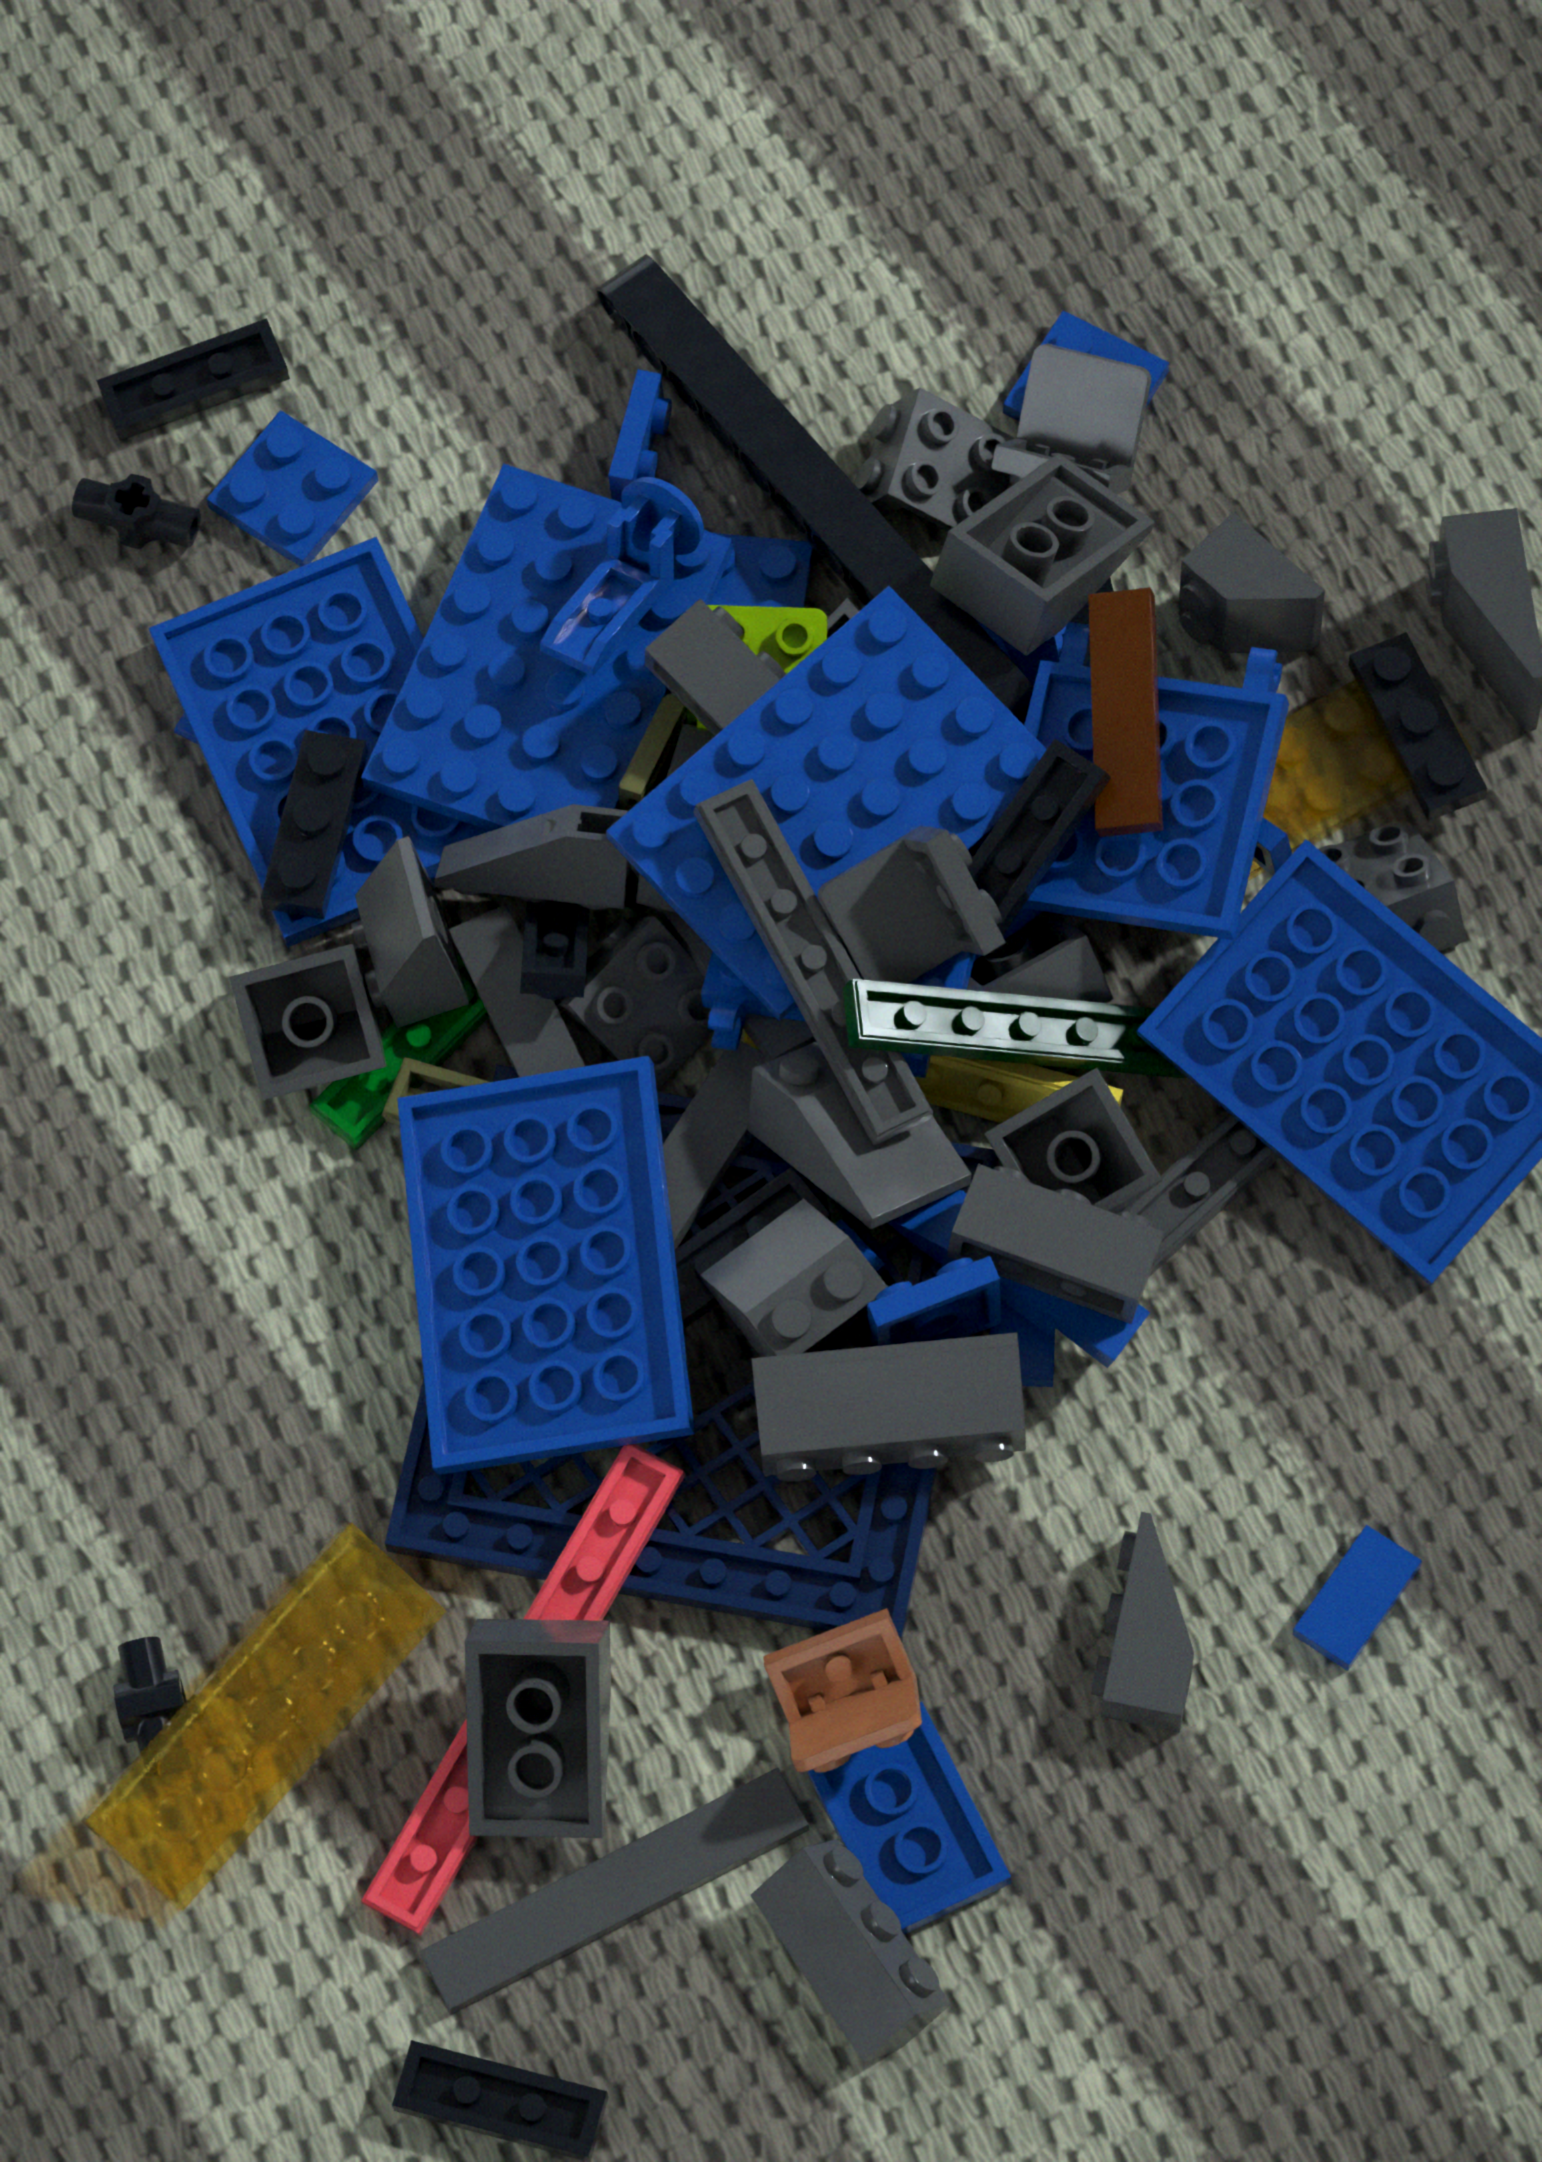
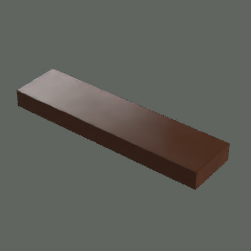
M1151 587L1088 594L1093 763L1105 770L1111 777L1095 801V829L1099 837L1163 831L1155 595Z

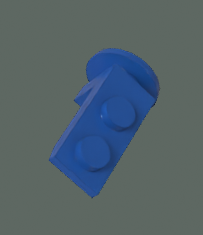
M641 477L624 488L621 495L622 508L620 507L607 522V556L553 618L540 642L541 652L594 676L673 582L674 555H686L696 550L704 534L701 515L693 502L681 490L664 480L654 477Z

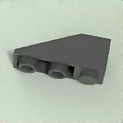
M572 804L444 846L435 877V887L454 889L456 892L465 895L491 893L516 896L518 899L526 902L551 900L577 903L593 910L608 907L623 909L631 878L632 865L606 838V830L628 811Z
M1141 1512L1137 1533L1124 1531L1117 1570L1128 1572L1124 1595L1112 1593L1110 1597L1104 1632L1116 1635L1111 1657L1098 1656L1091 1695L1103 1697L1101 1717L1180 1733L1193 1670L1194 1650L1151 1513Z

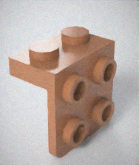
M887 1608L763 1656L764 1667L789 1722L791 1759L797 1772H806L812 1769L818 1773L827 1772L840 1767L850 1759L851 1754L874 1745L878 1748H889L907 1740L913 1734V1730L922 1723L917 1678Z

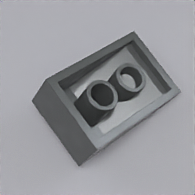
M1057 453L948 531L930 586L1027 656L1060 632L1088 602V594H1095L1152 531L1155 522L1064 456Z
M1517 508L1443 516L1439 541H1431L1429 543L1431 570H1426L1425 572L1428 604L1430 607L1440 606L1444 628L1524 731L1537 729L1542 702V650Z
M817 1041L753 1068L748 1131L870 1229L971 1184V1172L933 1116L930 1120L873 1146Z
M477 1619L465 1639L469 1835L603 1838L605 1831L611 1698L610 1621Z

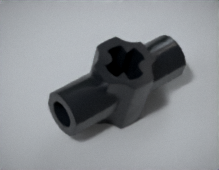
M130 474L125 480L111 483V485L82 478L76 487L72 501L74 517L113 527L118 532L121 544L135 549H142L147 543L157 540L189 548L193 545L199 531L201 514L198 508L161 499L154 492L151 479L136 474Z
M143 1637L122 1643L118 1646V1652L125 1682L113 1685L117 1715L126 1743L137 1741L144 1776L154 1777L183 1770L187 1767L180 1731L192 1727L181 1675L178 1670L167 1672L161 1639L159 1637Z

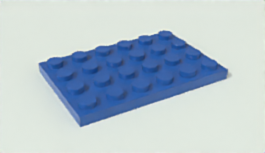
M503 463L361 776L363 788L489 831L572 804L619 810L618 786L662 698L666 697L667 694H671V691L645 666V648L700 598L706 605H710L733 552L732 539L704 530L703 538L695 551L686 555H674L673 582L596 674L591 676L541 652L540 642L553 618L607 556V522L620 507L622 508L621 502Z
M377 536L148 628L155 648L262 890L305 730L366 740L368 754L364 766L365 769L424 639ZM361 779L325 919L271 910L287 948L361 918L355 895L398 839L410 837L435 887V877L444 846L490 831L363 788Z
M888 586L606 830V838L780 1021L797 1004L693 813L695 805L753 779L818 899V890L824 883L920 825L946 829L949 834L955 833L965 844L969 853H971L985 841L1047 749L907 603Z
M1307 839L1302 842L1242 910L1234 940L1218 938L1137 1030V1035L1430 1286L1542 1160V1038Z
M643 1056L397 1098L433 1470L438 1475L695 1434L654 1063L650 1057Z

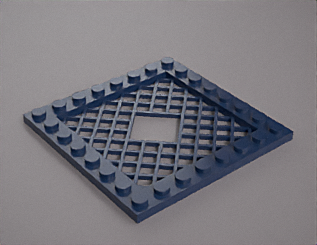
M496 1064L492 1082L518 1078L513 1067ZM657 1092L663 1143L693 1098ZM750 1134L725 1173L747 1178L729 1190L722 1180L719 1182L715 1189L719 1196L704 1205L689 1229L692 1236L702 1231L698 1225L699 1223L726 1206L729 1210L733 1209L738 1205L736 1201L738 1198L763 1182L768 1184L793 1166L753 1134ZM950 1142L971 1172V1182L978 1164L991 1169L997 1167L999 1158L994 1149ZM795 1169L817 1198L826 1194ZM970 1185L961 1188L960 1190L967 1193ZM832 1198L845 1216L842 1220L851 1229L853 1228L860 1239L885 1263V1273L893 1284L911 1282L912 1285H916L937 1276L938 1270L943 1266L914 1245L907 1281H905L888 1257L911 1241L902 1234H899L880 1247L864 1223ZM868 1314L818 1352L829 1348L830 1351L842 1350L837 1341L865 1323L869 1326ZM423 1376L384 1544L387 1552L546 1580L583 1516L573 1514L572 1512L593 1499L605 1476L601 1479L597 1478L581 1455L583 1452L552 1457L534 1468L530 1461L518 1462L525 1475L495 1493L480 1469L438 1475L432 1468ZM754 1380L693 1419L695 1433L711 1422H714L731 1446V1448L705 1465L701 1466L684 1442L691 1435L662 1439L646 1449L648 1452L659 1457L675 1446L691 1469L692 1473L684 1477L672 1500L700 1483L718 1509L688 1528L670 1502L665 1510V1514L678 1532L654 1529L618 1594L822 1631L832 1630L887 1608L899 1638L903 1642L937 1467L918 1469L910 1467L908 1462L883 1464L882 1469L866 1475H852L832 1489L829 1488L819 1472L816 1471V1475L810 1478L821 1496L791 1514L774 1490V1487L784 1481L779 1480L777 1475L765 1477L748 1453V1451L760 1444L759 1430L740 1441L722 1416L750 1397L756 1403ZM739 1458L757 1484L727 1503L709 1476ZM572 1460L590 1486L564 1503L559 1504L543 1481V1478ZM471 1476L486 1498L467 1495ZM865 1482L856 1526L838 1499ZM534 1485L550 1509L507 1501ZM764 1494L782 1521L753 1539L735 1513ZM829 1506L847 1532L817 1551L799 1524ZM726 1519L742 1544L701 1537L700 1535ZM790 1531L807 1555L764 1547ZM853 1543L849 1563L829 1560V1558Z

